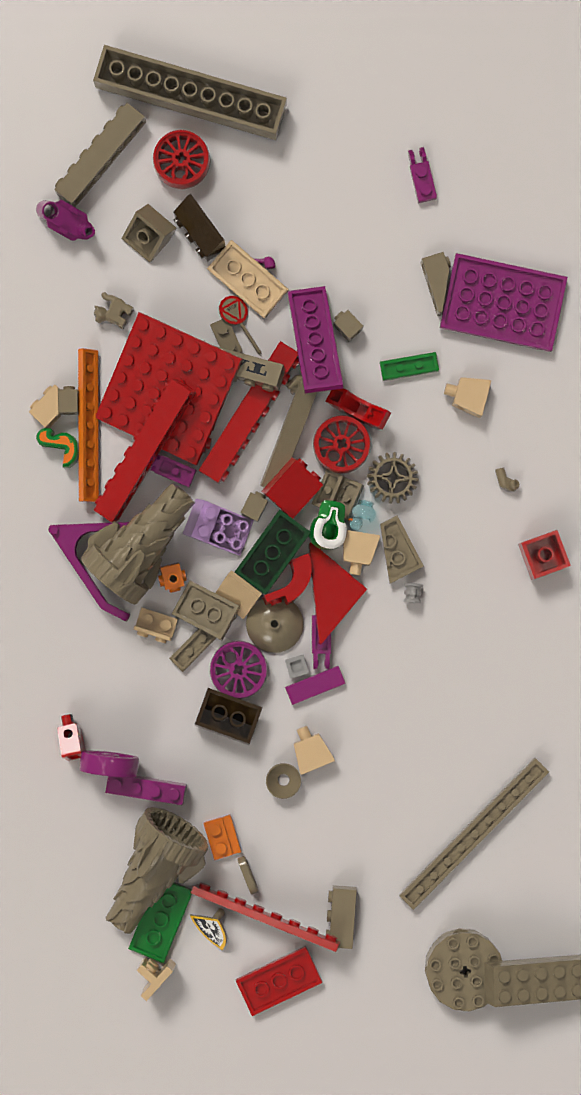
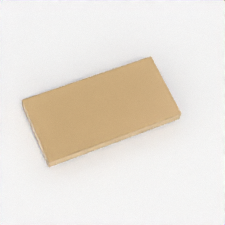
M232 240L207 268L264 319L289 291L286 286Z

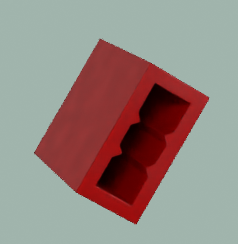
M291 458L261 491L292 519L323 486L319 481L321 477L314 471L310 473L306 469L308 465L300 458L298 460Z

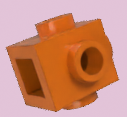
M179 563L160 567L161 575L158 576L160 587L164 586L165 590H169L172 593L180 591V587L185 586L184 581H187L185 570H181ZM175 575V580L170 581V576Z

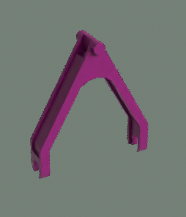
M117 522V523L120 524V528H121L123 525L126 526L129 522ZM112 523L50 525L48 528L49 533L55 539L99 607L127 622L130 614L106 601L77 557L76 551L78 542L84 535L89 532H97Z

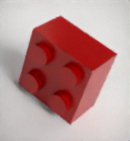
M558 530L518 544L531 580L571 566Z

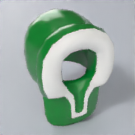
M331 500L322 501L318 516L313 519L309 530L311 532L309 534L310 541L315 547L322 550H333L344 543L347 533L346 523L344 522V504Z

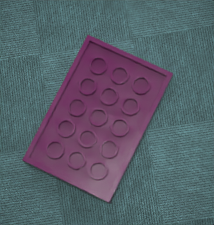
M456 253L440 328L552 352L568 277Z

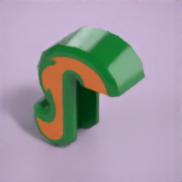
M50 428L39 430L36 435L39 445L65 450L63 459L64 469L71 468L77 463L79 447L78 441L74 436L68 433H59L53 436L55 432Z

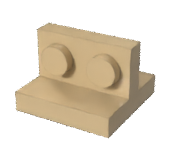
M145 957L141 961L137 971L149 982L141 994L144 1000L147 1001L173 972L176 963L172 959H169L160 970L158 969L159 965L151 958L147 959Z

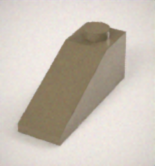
M444 252L422 258L420 262L437 316H440L443 312L449 268L451 267L449 257H445Z

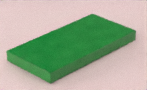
M175 882L170 888H167L152 908L148 907L137 925L128 949L164 964L191 898L192 889Z

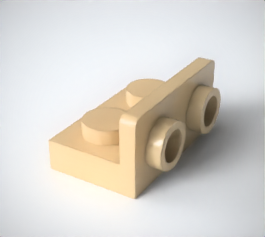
M141 607L134 630H137V635L147 638L148 635L156 636V641L166 643L167 640L172 641L178 619Z

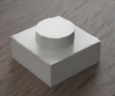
M304 655L285 660L290 679L309 673Z

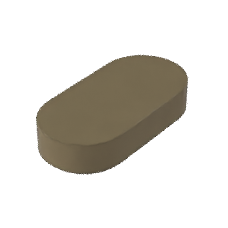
M246 857L237 858L251 895L257 893L258 887Z

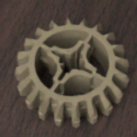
M393 452L392 458H390L389 453H385V460L381 455L378 456L380 463L374 460L372 463L376 468L369 467L368 470L373 472V474H367V478L373 479V481L367 482L368 486L374 485L370 492L372 493L377 490L378 493L375 495V498H378L381 494L383 496L381 501L385 502L387 497L389 498V504H392L393 498L396 499L397 504L400 503L399 497L406 501L407 496L405 493L412 496L413 492L410 488H417L412 482L419 481L418 478H413V475H417L418 471H411L415 464L408 465L410 458H407L404 462L402 460L404 454H401L399 459L396 458V452ZM391 463L388 473L377 474L383 465ZM397 464L406 470L408 476L398 473ZM394 469L393 474H395V476H397L398 479H396L392 485V483L390 482V480H388L387 477L391 475ZM377 480L385 481L388 484L389 492H385L379 486ZM408 482L403 491L394 493L397 483Z

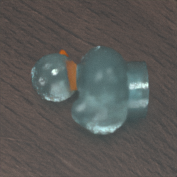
M359 500L358 505L353 507L352 514L354 518L348 519L349 525L353 530H359L362 527L363 522L361 519L369 520V522L374 521L376 511L373 508V502Z

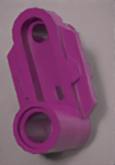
M43 200L37 204L36 213L40 218L46 220L47 227L71 241L77 239L87 240L94 236L95 229L88 221L87 214L63 200L57 202ZM46 205H49L51 213L46 216L44 208Z

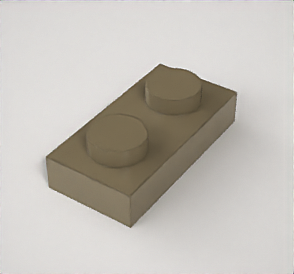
M223 319L210 324L219 347L243 353L230 324L226 323Z

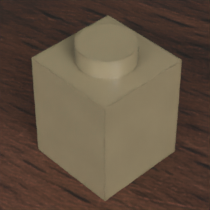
M349 310L346 312L341 311L334 318L336 320L334 327L348 342L363 330V325Z
M64 386L63 389H58V413L61 415H78V389H75L74 386Z
M258 491L255 494L250 492L240 513L258 522L268 504V500L265 499L266 496Z

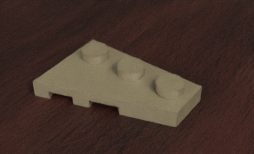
M398 516L380 524L389 584L424 565Z

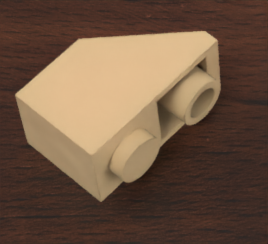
M56 385L53 387L49 386L43 392L44 396L40 400L34 401L30 406L31 410L29 413L45 428H50L61 417V414L58 413L59 388Z

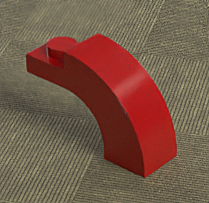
M344 388L331 390L325 401L342 413L370 427L374 426L383 430L391 415L390 411L371 404Z
M309 553L290 561L289 564L292 569L291 582L282 589L264 595L265 605L271 604V606H275L282 602L281 599H284L285 604L289 605L300 597L311 578L312 563Z

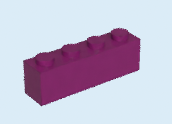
M108 776L105 793L183 805L187 784L141 776L133 778Z

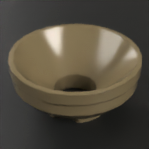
M287 763L276 764L269 770L266 776L267 789L277 798L287 799L294 796L301 785L300 773L294 766ZM281 774H286L289 777V783L285 786L278 783V777Z

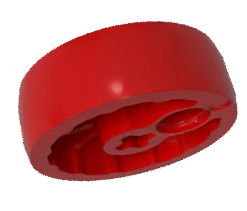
M175 130L169 132L158 141L154 149L153 164L158 177L172 188H192L198 185L208 173L210 167L208 147L198 135L191 131ZM180 140H186L183 149H181ZM177 141L178 150L175 149L171 142ZM190 142L196 144L187 151ZM169 146L174 153L166 151L164 148ZM198 148L203 152L191 155ZM164 154L172 158L160 159V156ZM181 157H184L185 160H183L182 163H179ZM193 159H204L203 164L192 161ZM171 163L164 170L160 168L161 164ZM190 165L200 168V171L196 174ZM170 170L172 175L171 178L166 175ZM178 170L185 172L182 178L175 176ZM188 171L193 175L190 179H188Z
M344 415L334 416L324 421L318 427L313 440V450L318 462L325 469L335 473H349L358 469L366 461L371 447L370 436L365 426L357 419ZM339 423H347L344 435H341ZM336 424L338 436L328 428L330 425ZM353 425L356 427L357 430L347 437L349 426ZM324 430H327L334 440L322 437L321 434ZM358 432L363 436V439L350 441ZM319 440L332 443L333 445L319 447ZM343 440L346 441V442H345V445L347 446L346 448H345V447H342L341 449L338 448V445H339V444L337 443L338 441H339V442H342ZM364 442V450L351 446L352 444ZM328 450L325 457L321 455L320 451ZM349 450L362 453L361 458L356 459ZM330 452H337L340 457L337 461H331L328 455ZM345 453L355 462L354 464L347 465ZM343 458L345 467L336 466L342 461Z

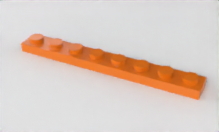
M85 348L78 349L79 501L95 502L99 497L98 419L96 418L98 411V350Z

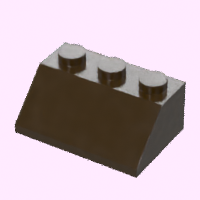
M191 193L187 195L173 211L175 216L173 220L179 229L183 227L186 231L184 235L189 243L194 242L197 247L195 250L200 258H205L208 262L225 248V240Z
M208 688L195 721V726L249 745L263 707Z

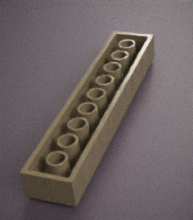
M108 45L103 46L93 79L97 89L275 141L277 140L287 106L286 97Z

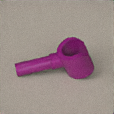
M272 257L254 259L259 264H264L265 269L275 268V261Z

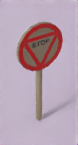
M237 296L225 297L219 304L220 317L230 325L239 324L257 353L261 354L259 347L243 324L248 315L246 303Z

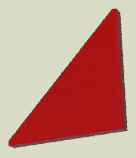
M310 542L308 548L312 563L311 575L316 626L318 630V643L321 645L365 593L367 588Z

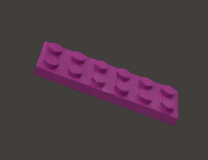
M325 286L287 291L304 393L343 389Z

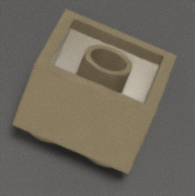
M147 204L135 212L121 239L148 262H151L170 241L177 228L151 205Z

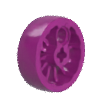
M232 641L221 646L213 655L210 663V677L216 689L238 699L250 697L258 692L267 677L268 667L263 653L255 645L245 641ZM233 647H242L240 656ZM244 649H250L252 653L242 662ZM228 652L236 654V661L234 663L226 661L225 656ZM256 654L260 661L246 665L251 657ZM220 656H222V661L225 665L217 664ZM236 664L244 667L242 675L234 673ZM261 664V673L248 670L250 667ZM216 667L229 669V672L216 675ZM247 673L259 675L258 683L250 679ZM231 674V677L221 685L218 678ZM243 677L254 685L251 690L247 691ZM235 678L233 691L231 692L225 687ZM238 679L241 681L243 693H236Z
M82 751L80 758V771L124 778L136 777L138 773L139 757L107 751Z

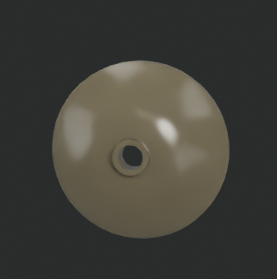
M262 598L254 604L247 615L246 629L249 638L258 648L266 652L278 653L290 649L297 643L303 631V617L300 609L294 602L286 605L284 599H281L282 602L280 604L271 606V604L265 605ZM273 620L278 621L276 628L271 626Z

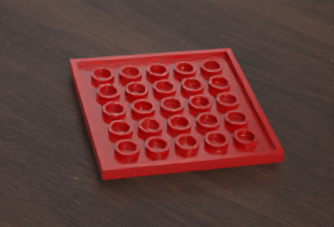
M138 312L96 413V418L135 436L138 430H142L145 417L149 413L151 414L155 408L153 404L158 397L161 398L164 393L163 387L167 381L177 379L196 391L162 450L194 465H198L243 359L142 312Z

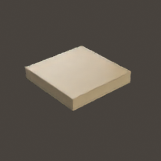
M232 570L216 591V594L240 606L237 615L242 619L247 616L262 595L261 592Z

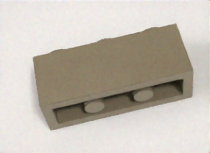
M333 885V890H329L328 902L332 904L331 910H327V922H330V930H326V934L337 937V941L341 942L339 948H353L356 887Z

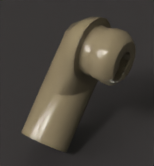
M504 467L495 470L500 487L508 491H516L519 488V481L508 478Z

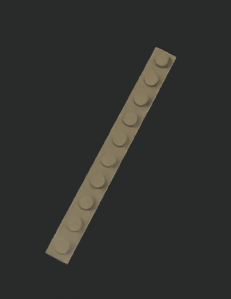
M534 758L399 896L414 910L549 771Z

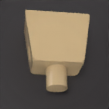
M462 377L459 379L457 386L446 383L444 394L454 397L452 406L481 418L491 380Z
M347 530L343 543V561L351 563L349 574L360 576L362 565L370 566L380 535Z
M307 726L297 729L300 741L294 743V748L301 775L335 761L319 733L311 736Z

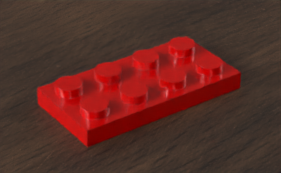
M304 946L237 978L236 983L251 1015L254 1016L321 984L322 979L307 947Z

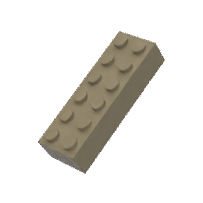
M581 954L484 962L485 1002L493 1007L581 1000Z

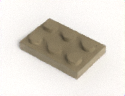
M189 580L171 614L222 641L240 606Z

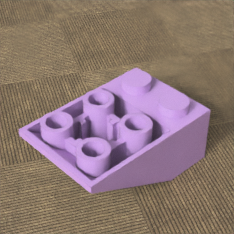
M196 498L183 534L240 556L254 520Z

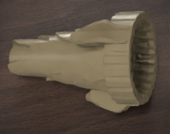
M173 483L170 484L152 505L149 503L126 526L123 525L120 528V524L114 521L111 525L105 526L88 538V548L81 557L83 564L99 581L119 597L131 604H137L147 591L153 587L161 566V557L167 549L166 546L173 538L174 532L186 519L184 515L195 502L183 489L175 486Z
M147 808L139 818L135 828L133 847L135 851L128 861L127 865L129 867L123 877L122 885L113 898L115 902L106 916V921L111 922L116 928L127 934L133 932L148 907L152 908L154 903L165 893L166 889L173 885L177 877L179 883L183 884L199 873L206 865L204 855L208 851L206 838L191 823L165 809Z

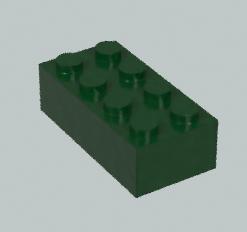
M279 509L235 570V573L265 595L268 594L311 532Z

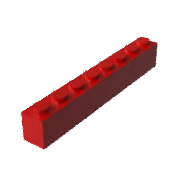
M280 341L268 361L284 365L286 370L281 385H286L291 377L289 372L292 368L296 369L299 364L297 351ZM259 385L249 389L200 467V473L218 484L221 481L225 482L230 474L228 469L231 464L235 466L240 458L238 453L241 449L245 450L250 442L248 437L251 433H256L260 426L258 421L262 416L266 417L270 410V407H268L272 400L276 401L280 391L273 390V392L263 390L262 386Z
M177 379L167 381L163 387L164 393L161 398L158 397L153 404L155 408L152 413L145 417L142 430H138L135 434L133 445L126 449L124 460L116 466L114 470L115 475L107 481L104 487L106 490L95 501L96 507L94 511L112 523L119 521L196 391Z

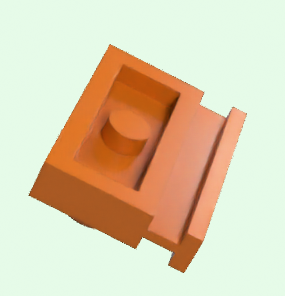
M231 814L203 823L214 860L241 852Z

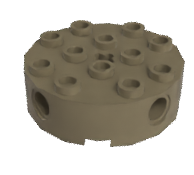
M458 928L442 934L430 947L426 955L425 974L431 991L441 1003L454 1010L472 1011L485 1007L488 1004L485 1002L484 962L502 961L498 949L488 937L476 930ZM463 966H466V967H467V970H466L465 973H462V971H461V970H463Z

